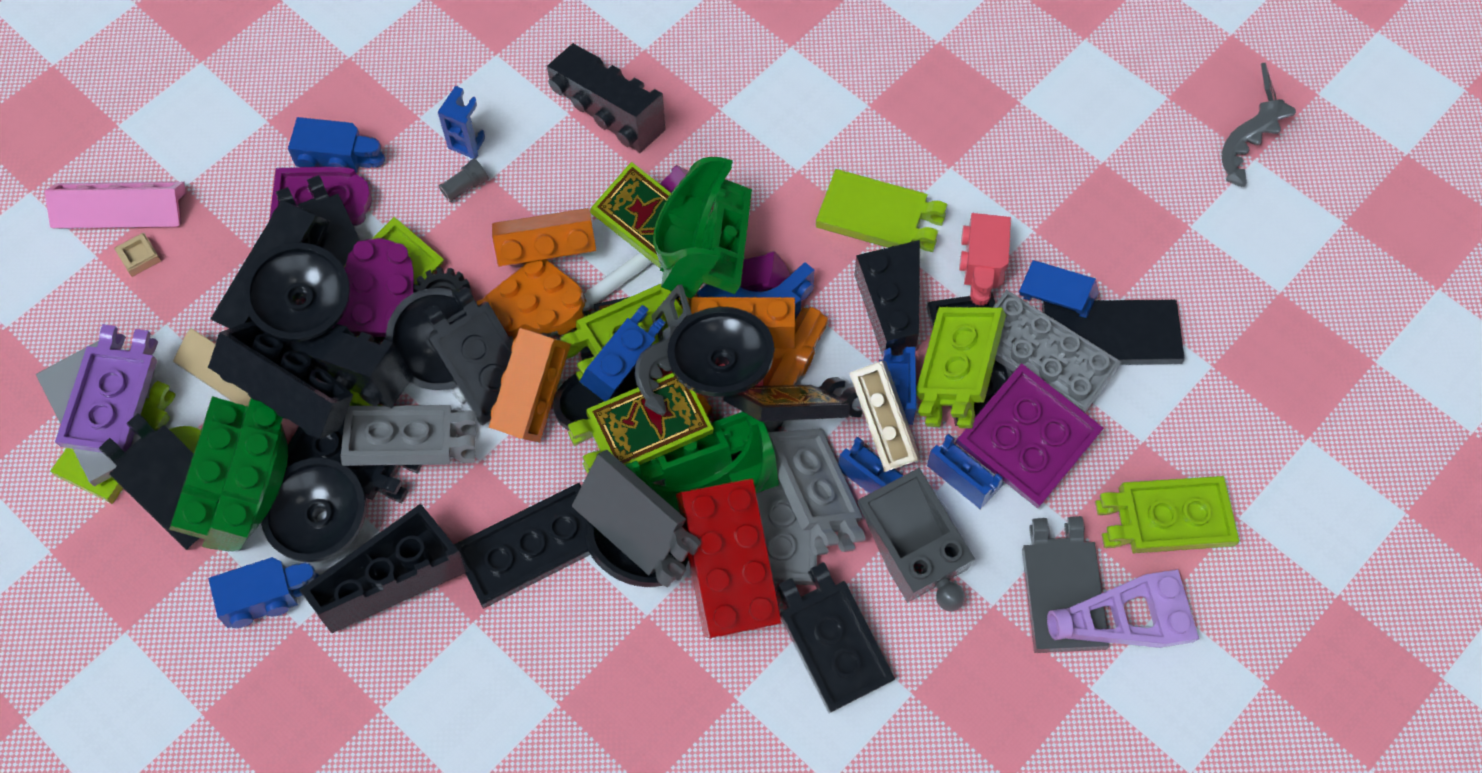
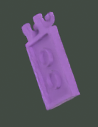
M102 324L97 347H86L55 440L56 444L65 448L102 453L99 447L111 438L124 452L131 447L135 433L127 426V422L137 413L141 415L157 364V359L152 354L156 350L158 341L150 338L151 333L148 330L135 329L130 351L121 350L126 337L123 334H117L118 328Z

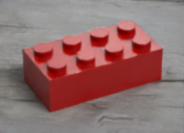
M753 478L677 493L679 513L686 518L682 528L697 537L701 542L694 555L688 553V559L703 636L711 639L781 624Z

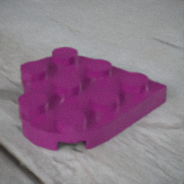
M345 167L276 168L270 219L272 213L279 205L276 191L288 187L295 204L298 205L313 199L308 188L307 179L320 175L328 196L331 197L339 194L353 226L361 225L365 221V214L369 211L372 202L371 190L368 182L363 177L357 175L354 169Z
M382 238L367 239L357 242L348 255L344 269L350 283V300L343 317L337 324L346 326L356 336L364 332L373 337H386V330L392 313L405 298L413 294L414 271L407 248L403 244Z

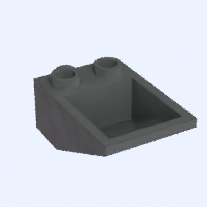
M917 468L859 499L857 503L886 567L906 602L908 603L926 592L937 588L936 601L943 610L956 611L961 608L965 601V593L961 586L949 580L967 571L975 561V558L921 469ZM945 548L948 549L952 557L946 555ZM915 564H922L924 566L922 574L914 571L913 566Z

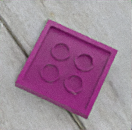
M1021 363L974 418L973 427L966 428L955 443L995 475L997 473L1000 474L1007 485L1038 509L1104 428Z

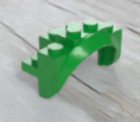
M706 157L696 161L662 207L653 233L654 248L661 265L660 271L663 272L661 288L673 291L677 285H683L686 297L692 299L703 283L733 294L741 286L752 189L725 179L732 169L733 160L722 157Z
M212 396L169 530L204 539L202 544L204 548L231 552L240 550L245 541L268 514L284 479L288 461V443L281 423L283 418L278 416L273 409L264 403L250 398L248 405L244 406Z
M744 412L712 422L711 425L714 430L711 435L642 465H639L638 461L625 465L678 512L677 493L752 478L756 494L779 485L776 457L764 422ZM742 451L732 462L731 454ZM661 480L663 485H658L653 482Z

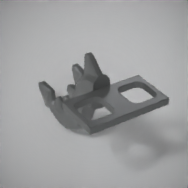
M1266 62L1261 63L1265 91L1269 101L1260 103L1258 115L1230 133L1222 149V164L1228 174L1226 181L1240 187H1245L1247 183L1245 169L1237 168L1244 160L1242 157L1236 156V154H1246L1249 152V147L1246 144L1247 141L1254 145L1261 144L1263 133H1280L1281 127L1278 120L1291 117L1296 113L1294 107L1286 104L1284 100L1276 99V93Z
M677 285L652 314L651 317L654 323L664 313L668 328L663 332L662 329L657 334L659 342L645 349L640 354L635 366V379L641 394L645 398L644 406L662 416L666 413L664 399L662 395L653 392L659 387V384L650 379V377L657 379L662 377L663 374L659 367L667 372L671 371L667 353L670 337L676 327L692 315L683 285ZM680 296L683 306V313L679 318L674 306L675 299Z

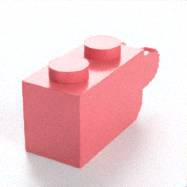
M971 213L969 226L963 225L961 245H967L966 251H961L959 271H965L964 285H971L970 297L973 301L972 303L976 305H987L991 297L992 288H998L1004 284L1005 271L1009 264L1011 217Z

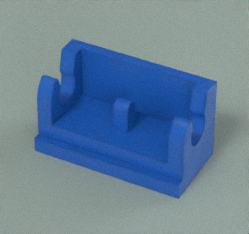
M455 85L437 113L448 149L476 159L478 156L477 151L485 140L484 130H480L477 137H475L470 116L477 106L476 98L472 97L468 105L464 106L462 98L464 90Z
M1033 260L1021 285L1019 294L1024 296L1023 299L1030 301L1032 298H1036L1075 310L1076 313L1080 314L1079 316L1087 318L1099 291L1096 278Z
M905 347L903 354L899 356L892 355V349L887 348L883 352V359L879 360V362L886 361L908 424L913 425L916 412L915 347Z
M947 434L941 447L936 445L930 451L927 467L981 509L1002 487L1004 478L998 473L995 476L955 445V438Z
M859 437L855 438L851 450L849 451L845 448L839 457V467L842 473L869 494L904 476L896 469L885 472L880 457L863 446L864 441Z

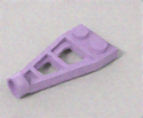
M1178 570L1145 574L1070 608L1051 610L1047 615L1048 630L1054 640L1066 638L1162 648L1194 643L1199 639ZM1136 597L1146 598L1153 627L1143 628L1130 625L1123 606L1125 602ZM1109 606L1116 628H1094L1090 611Z

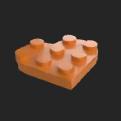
M543 259L527 262L476 303L480 305L485 301L488 302L508 336H512L515 339L519 328L541 335L542 333H552L555 331L559 335L565 334L576 327V320L584 317L582 310L585 306L586 298L582 289L575 281L549 261Z

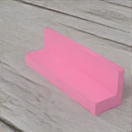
M184 181L56 183L44 190L51 228L177 227L181 224L178 200L186 194Z

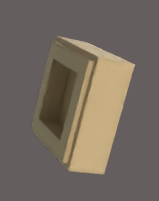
M144 232L114 248L131 277L161 262Z

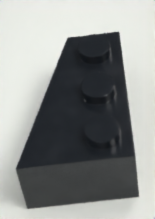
M920 240L856 255L854 276L882 357L884 350L887 348H891L892 355L895 356L902 355L905 347H915L916 351L919 336Z

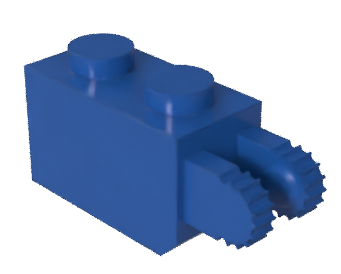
M303 117L296 118L288 146V151L296 167L352 168L357 173L359 167L378 168L385 162V156L381 152L379 140L373 139V137L360 136L357 127L353 123Z
M644 305L637 310L631 319L627 318L586 368L579 381L604 401L609 400L635 368L640 354L653 344L656 335L666 323L659 318L651 325L648 333L639 327L638 323L644 320L649 310Z
M271 557L209 577L208 579L217 618L227 628H243L250 625L254 619L263 616H279L289 610L288 608L297 606L296 598L303 596L300 589L317 578L319 574L316 573L310 563L307 564L305 562L300 565L296 564L285 567L280 560Z

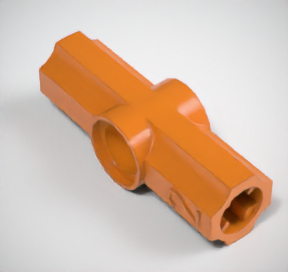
M802 307L795 320V348L775 349L772 366L764 377V386L795 385L799 377L806 374L813 360L815 347L828 324V318L820 310L813 307Z

